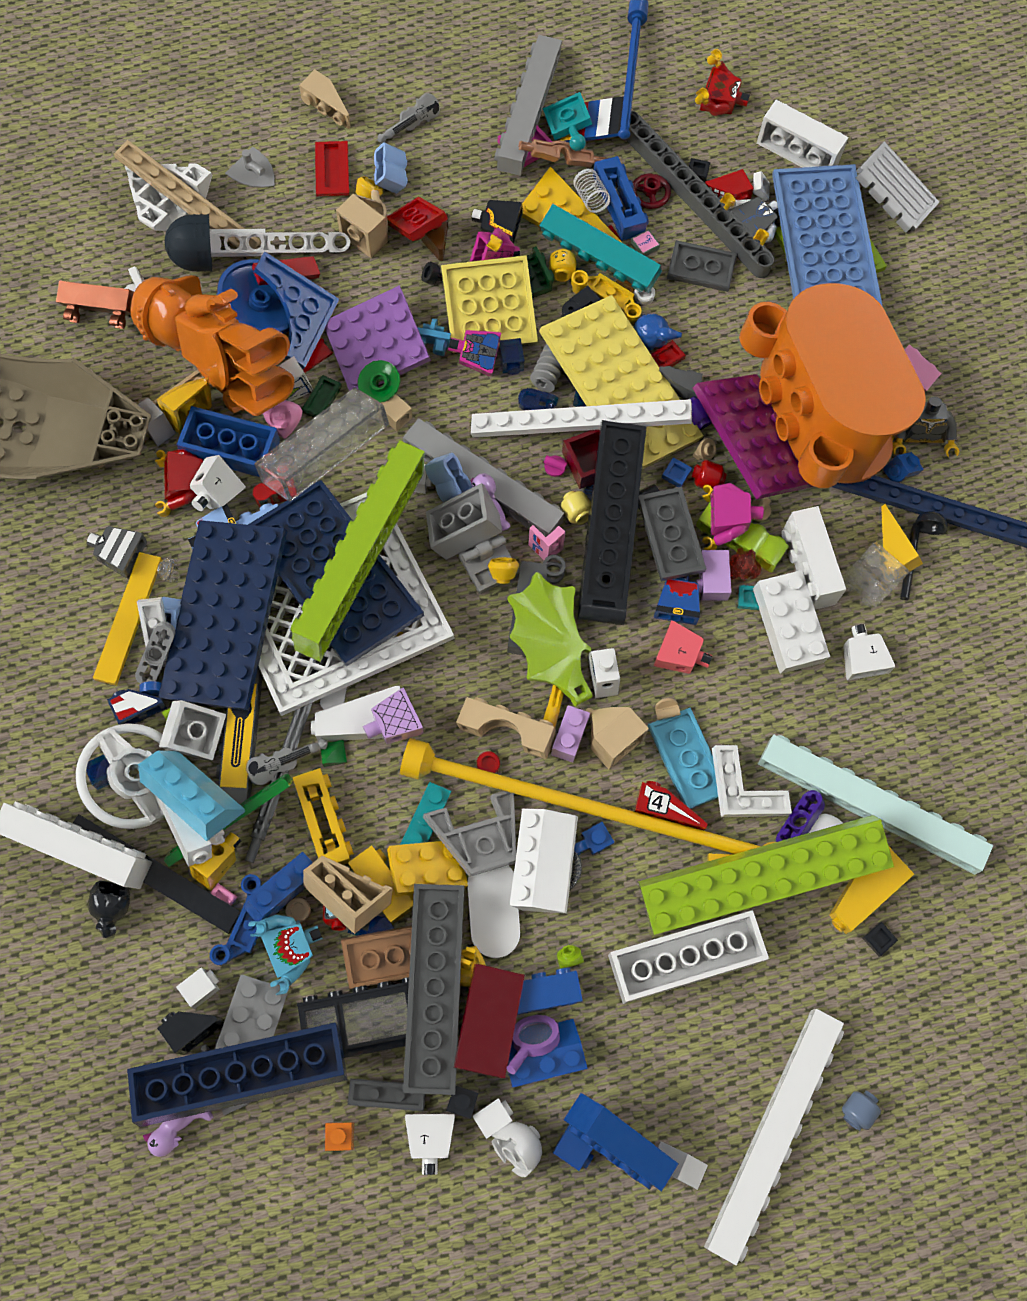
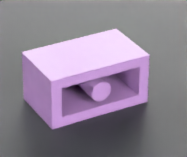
M702 550L706 571L699 573V579L696 581L699 585L701 600H728L731 595L729 550Z
M567 706L552 748V756L574 762L590 716L589 712Z

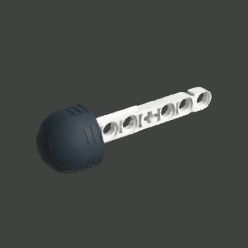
M193 214L179 217L171 223L165 234V249L173 263L184 270L197 272H213L212 257L262 256L264 251L267 253L325 252L329 249V252H344L350 246V239L343 232H328L327 235L323 232H265V229H210L209 214ZM220 236H225V250H221ZM232 236L237 237L240 241L239 247L237 249L229 248L227 245L228 238ZM253 236L259 237L261 240V246L258 249H253L249 245V240ZM275 236H278L281 241H286L285 236H289L288 244L290 249H285L286 244H280L279 248L276 249L273 244H270V241H273ZM295 236H301L304 239L303 247L299 249L293 247L292 239ZM316 236H322L325 239L324 247L316 248L314 246L313 240ZM337 236L345 237L346 245L343 248L335 246L334 240Z

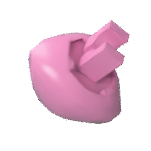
M284 400L264 412L263 416L268 425L277 428L279 436L286 439L297 427L303 411L298 404Z

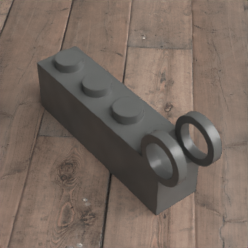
M550 555L545 558L543 564L521 560L516 594L523 592L530 585L532 576L536 572L540 573L551 584L559 583L565 574L566 564L564 559L558 555ZM550 560H558L560 563L554 562V561L549 562V561H550ZM556 566L560 571L552 573L547 568ZM514 611L512 616L510 634L514 628L516 619ZM509 634L507 653L525 656L521 647L511 640Z

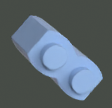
M383 142L375 150L374 164L376 167L374 181L377 186L397 194L406 187L408 181L405 171L407 166L406 154L404 151Z
M453 453L434 458L425 465L427 476L436 486L437 494L443 503L472 488L469 478L463 473L460 461Z

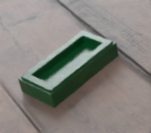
M322 375L304 404L302 413L322 421L342 388V383Z

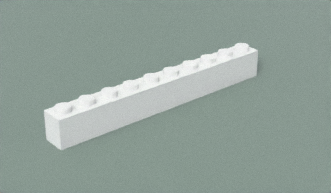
M813 1009L809 1013L704 1246L734 1265H737L738 1261L742 1262L747 1254L748 1247L746 1243L749 1236L753 1237L758 1229L759 1222L757 1218L760 1211L764 1212L769 1204L770 1197L768 1193L771 1187H775L780 1179V1166L782 1162L786 1163L790 1157L792 1148L789 1146L792 1139H796L801 1132L802 1124H800V1121L804 1114L807 1115L813 1104V1101L810 1100L814 1090H819L823 1082V1077L821 1076L824 1067H829L834 1056L831 1051L835 1044L838 1045L844 1034V1031L841 1030L844 1023L818 1009Z

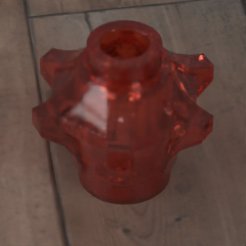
M738 548L737 553L730 558L731 579L740 577L745 581L748 578L755 579L759 576L761 565L757 562L755 558L756 552L753 549L747 552L742 548Z

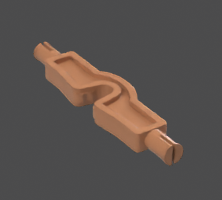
M534 139L531 143L520 141L518 146L519 150L531 152L532 157L552 162L558 161L560 153H562L566 163L574 166L591 168L596 161L605 159V157L594 156L592 150L574 151L568 142L560 140L547 142Z

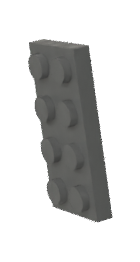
M682 487L639 495L638 504L661 582L705 572V562Z

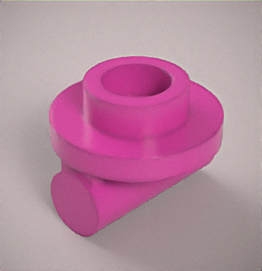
M546 455L544 469L548 475L559 477L566 471L568 463L560 456Z

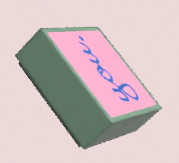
M650 230L631 238L633 247L644 256L660 248V244Z

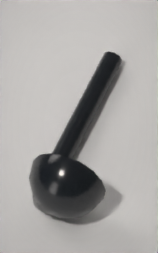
M927 511L917 517L911 528L909 539L916 552L920 533L940 535L947 532L948 525L944 516L935 511ZM914 570L903 577L901 600L907 601L910 598Z

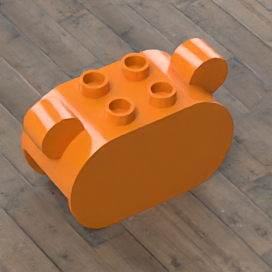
M825 283L809 287L799 293L791 302L788 310L776 303L760 302L749 311L740 331V343L745 351L751 355L764 358L760 371V396L765 404L772 403L774 412L777 414V434L782 441L788 440L795 457L799 461L798 468L802 478L812 486L829 488L837 483L861 482L879 473L892 455V436L907 430L918 420L924 410L926 400L922 383L882 305L869 293L846 284Z

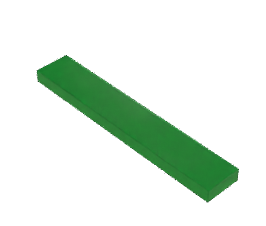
M284 774L242 802L240 805L245 809V812L223 828V831L290 787L293 781L290 775ZM179 846L170 850L165 856L164 861L168 867L183 858Z

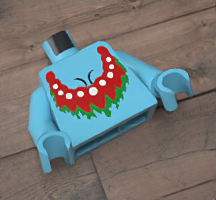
M273 915L261 921L249 922L248 926L257 927L256 932L250 934V936L262 938L277 978L281 977V979L272 981L270 986L280 985V991L276 995L287 993L289 986L302 975L310 964V958L313 954L309 944L323 939L318 925L303 931L299 920L295 921L293 917Z

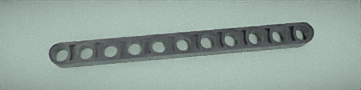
M631 110L630 137L625 140L660 176L668 181L670 187L729 250L737 253L736 257L754 276L758 278L767 277L774 262L772 253L764 245L761 246L759 240L753 239L754 235L730 209H724L725 204L720 203V199L637 112Z

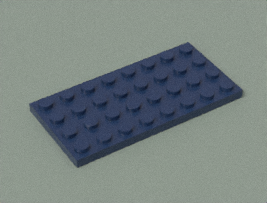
M319 480L248 525L278 527L287 530L278 576L302 607L305 600L313 595V587L318 578L322 579L325 573L324 567L327 561L335 556L336 545L340 539L344 540L346 528L352 519L323 481ZM378 555L376 562L330 644L346 667L424 616V611L380 555Z
M199 520L180 602L181 608L175 636L170 646L158 698L168 701L182 700L192 704L249 711L287 536L286 529Z

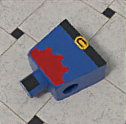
M689 576L666 580L654 613V618L697 625L700 618L698 583L689 582Z

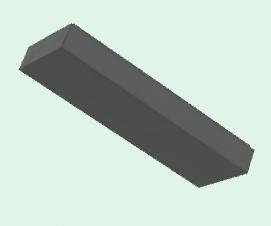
M350 1078L347 1105L424 1111L426 1094L403 1093V1083Z

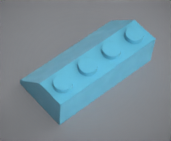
M158 750L138 764L140 782L206 841L245 812V809L179 751Z

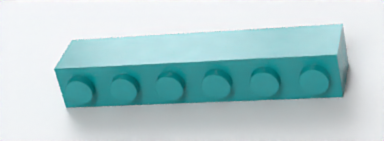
M554 204L551 205L539 225L542 235L546 239L560 242L562 248L570 251L571 249L574 250L584 261L588 262L591 260L595 262L597 268L604 272L609 270L614 273L613 276L621 282L625 280L630 282L631 286L639 292L644 290L649 293L662 273L661 265Z

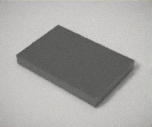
M676 240L667 279L728 292L737 253Z

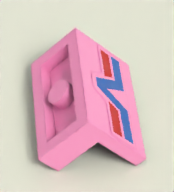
M532 525L529 530L528 545L545 560L546 557L557 555L563 549L565 531L558 526L545 537Z

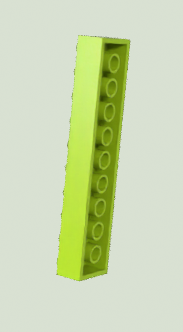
M400 440L395 448L392 447L387 457L388 462L385 466L382 465L380 467L376 483H372L367 491L368 497L366 501L361 502L357 508V517L354 521L351 520L349 522L344 540L340 539L336 545L335 556L327 561L322 579L318 578L313 587V595L305 600L300 618H295L291 625L290 631H292L295 651L321 662L424 474L425 451Z
M871 815L641 880L638 883L651 929L654 935L889 869L894 867L882 821L875 815Z

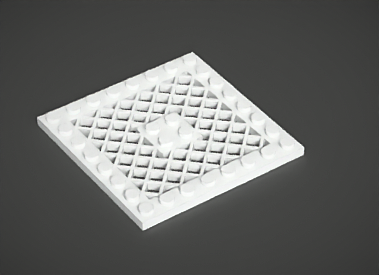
M367 492L340 503L353 521L357 517L356 511L359 504L365 502L368 497ZM397 523L383 547L387 557L380 556L389 568L392 566L396 577L424 611V616L414 622L411 628L407 627L400 631L404 632V634L398 637L394 635L347 667L333 649L331 652L326 651L324 655L328 657L325 666L316 664V660L310 658V661L300 659L302 653L297 651L294 656L284 653L288 645L294 646L290 628L294 619L300 618L303 611L300 604L298 608L288 606L291 598L295 597L289 589L280 587L282 580L279 576L277 577L273 600L276 593L286 596L283 603L272 601L271 607L280 610L276 618L269 616L268 622L273 623L270 632L268 628L266 629L258 666L281 716L454 639V634ZM285 611L295 614L292 622L282 620ZM279 626L289 628L285 637L276 634ZM273 640L282 642L279 651ZM282 659L291 662L288 671ZM334 659L341 661L337 664L332 665ZM297 664L307 667L303 676L293 673ZM312 669L319 671L310 675Z

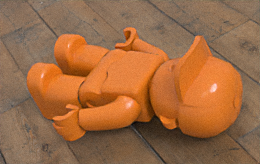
M194 275L174 280L151 277L140 283L133 293L130 312L133 323L138 328L143 339L156 346H168L176 351H181L182 356L196 366L204 378H208L209 383L223 394V401L231 412L236 413L246 410L253 416H259L290 396L294 388V377L287 370L276 366L288 354L290 348L288 337L275 328L269 327L260 331L253 326L239 323L236 319L237 312L230 305V302L238 297L235 290L228 289L219 295L202 294L200 279Z

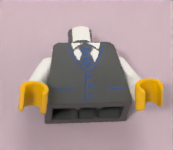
M724 194L720 199V203L725 204L724 209H731V212L754 235L753 239L760 241L761 246L764 243H770L777 229L775 225L778 218L776 215L778 213L777 202L772 201L766 204L758 197L752 200H736L732 194Z

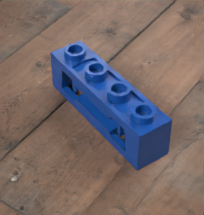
M618 156L596 161L594 170L610 195L607 209L621 241L631 239L645 232L649 224L648 216L642 211L640 198L634 193V186L626 175L625 165L621 164Z

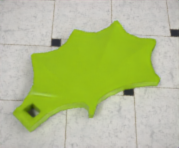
M536 572L532 576L530 585L523 592L511 594L507 597L508 602L513 607L516 618L510 638L521 647L526 656L528 665L527 679L529 681L546 682L555 685L570 698L574 706H577L591 699L593 695L581 671V653H589L591 647L582 641L574 619V595L576 589L573 586H554L547 582L540 573ZM577 687H579L582 692L578 695L574 690Z

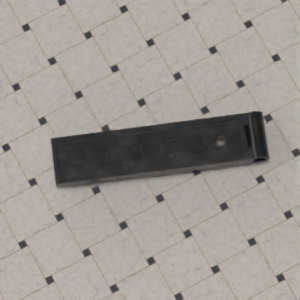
M602 420L600 423L592 502L588 516L578 604V619L616 625H624L646 426ZM602 577L608 579V584L602 582Z

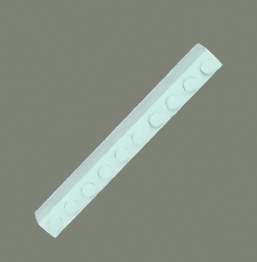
M773 735L770 738L758 762V765L809 791H818L823 798L862 818L875 815L881 819L884 829L974 875L984 869L993 845L988 843L987 839L978 834L972 835L964 831L965 828L956 823L950 824L942 820L943 817L935 812L928 813L920 809L921 806L913 801H905L899 798L897 793L877 787V784L872 780L861 779L855 776V773L848 768L841 769L833 765V761L826 757L819 758L815 756L810 749L804 746L798 747L790 743V740L782 735Z

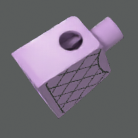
M401 688L374 706L371 711L375 721L363 726L368 739L382 734L386 744L424 734L422 724L404 688Z

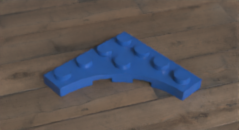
M264 251L253 272L270 285L282 302L289 323L290 348L285 359L288 360L294 356L303 370L339 298Z

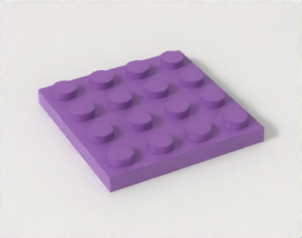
M400 285L331 317L325 327L352 397L360 394L358 389L359 374L372 361L383 360L390 362L396 367L400 375L431 361Z

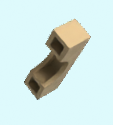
M478 697L474 699L466 698L456 721L460 730L482 737L486 732L496 727L512 728L521 735L522 747L525 753L546 760L557 735L555 727L547 720L540 719L536 721L531 719L526 713L518 712L515 714L510 712L505 706L496 705L495 707Z

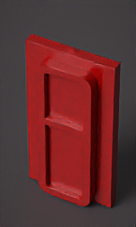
M348 141L315 142L316 197L349 195Z

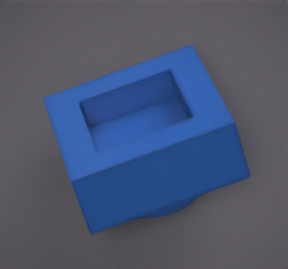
M673 457L662 474V479L676 487H682L691 473L692 467Z

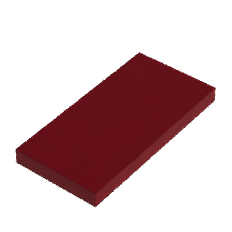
M477 963L474 964L453 1068L505 1079L525 977L524 974Z

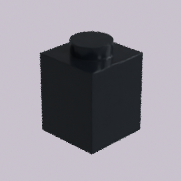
M456 1086L455 1095H451L446 1111L471 1119L479 1093Z

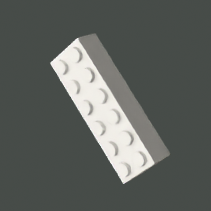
M16 801L13 805L3 803L0 810V835L123 887L141 888L152 864V861L145 859L147 854L124 847V844L114 840L105 839L102 835L81 829V826L62 821L59 817L38 811L39 809L33 806L24 805Z
M753 910L616 950L608 955L623 1004L755 965L769 959Z

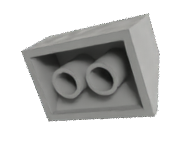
M482 483L426 511L430 548L445 560L502 533L500 514Z

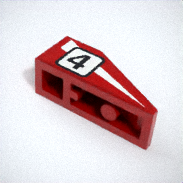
M654 781L642 782L634 812L703 831L706 829L707 823L669 790L660 787V783Z

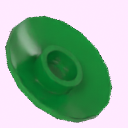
M383 360L372 361L367 364L358 377V389L361 395L374 403L386 402L393 398L400 386L398 370L390 362ZM384 381V385L378 387L379 382Z

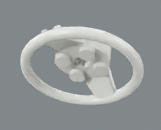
M139 724L112 726L94 736L83 749L76 767L78 793L86 808L96 818L108 825L123 829H137L150 826L165 816L156 796L140 782L139 773L137 774V779L130 777L128 773L130 772L129 768L139 771L138 764L151 756L152 753L142 749H135L119 734H141L155 740L159 744L163 734L153 728ZM98 746H100L110 763V766L107 768V775L111 788L124 799L132 798L145 817L122 819L112 816L102 810L92 799L87 788L86 769L92 753Z

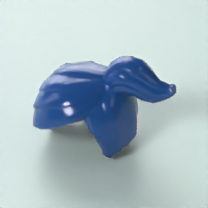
M658 314L642 315L633 327L648 350H653L655 347L661 348L666 345L667 341L682 337L681 332L670 328L667 321Z

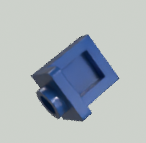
M912 452L897 455L883 468L888 478L898 483L906 477L918 475L924 470L920 460Z

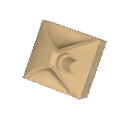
M378 190L371 191V199L352 194L336 209L339 232L345 233L349 237L350 243L368 257L372 258L388 242L387 210L385 204L380 199Z
M609 707L598 710L586 709V712L590 713L589 718L591 721L590 749L608 769L612 768L644 741L649 730L630 707Z

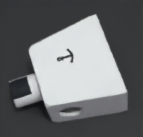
M219 455L207 457L190 483V488L197 495L193 499L192 505L199 511H203L206 506L209 509L220 508L244 490L246 486Z
M865 624L853 626L851 629L854 638L848 639L844 644L847 681L889 674L895 668V664L880 634L868 635Z
M405 1114L411 1158H422V1175L438 1174V1158H448L455 1114Z

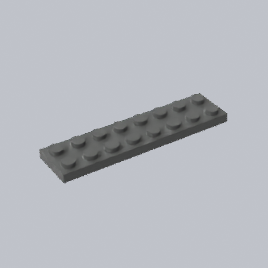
M414 884L403 1093L455 1095L456 1068L453 1067L458 1045L464 885Z

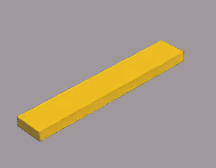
M139 552L93 675L95 681L117 686L140 624L137 601L149 599L163 561L161 557Z

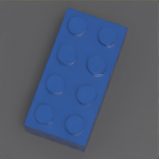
M191 406L177 442V447L179 450H186L203 460L207 457L219 455L231 470L266 479L280 443L277 428Z
M580 1093L563 1119L571 1125L569 1129L571 1133L585 1141L591 1148L605 1156L607 1160L621 1168L627 1175L649 1190L654 1186L662 1192L679 1164L607 1108Z

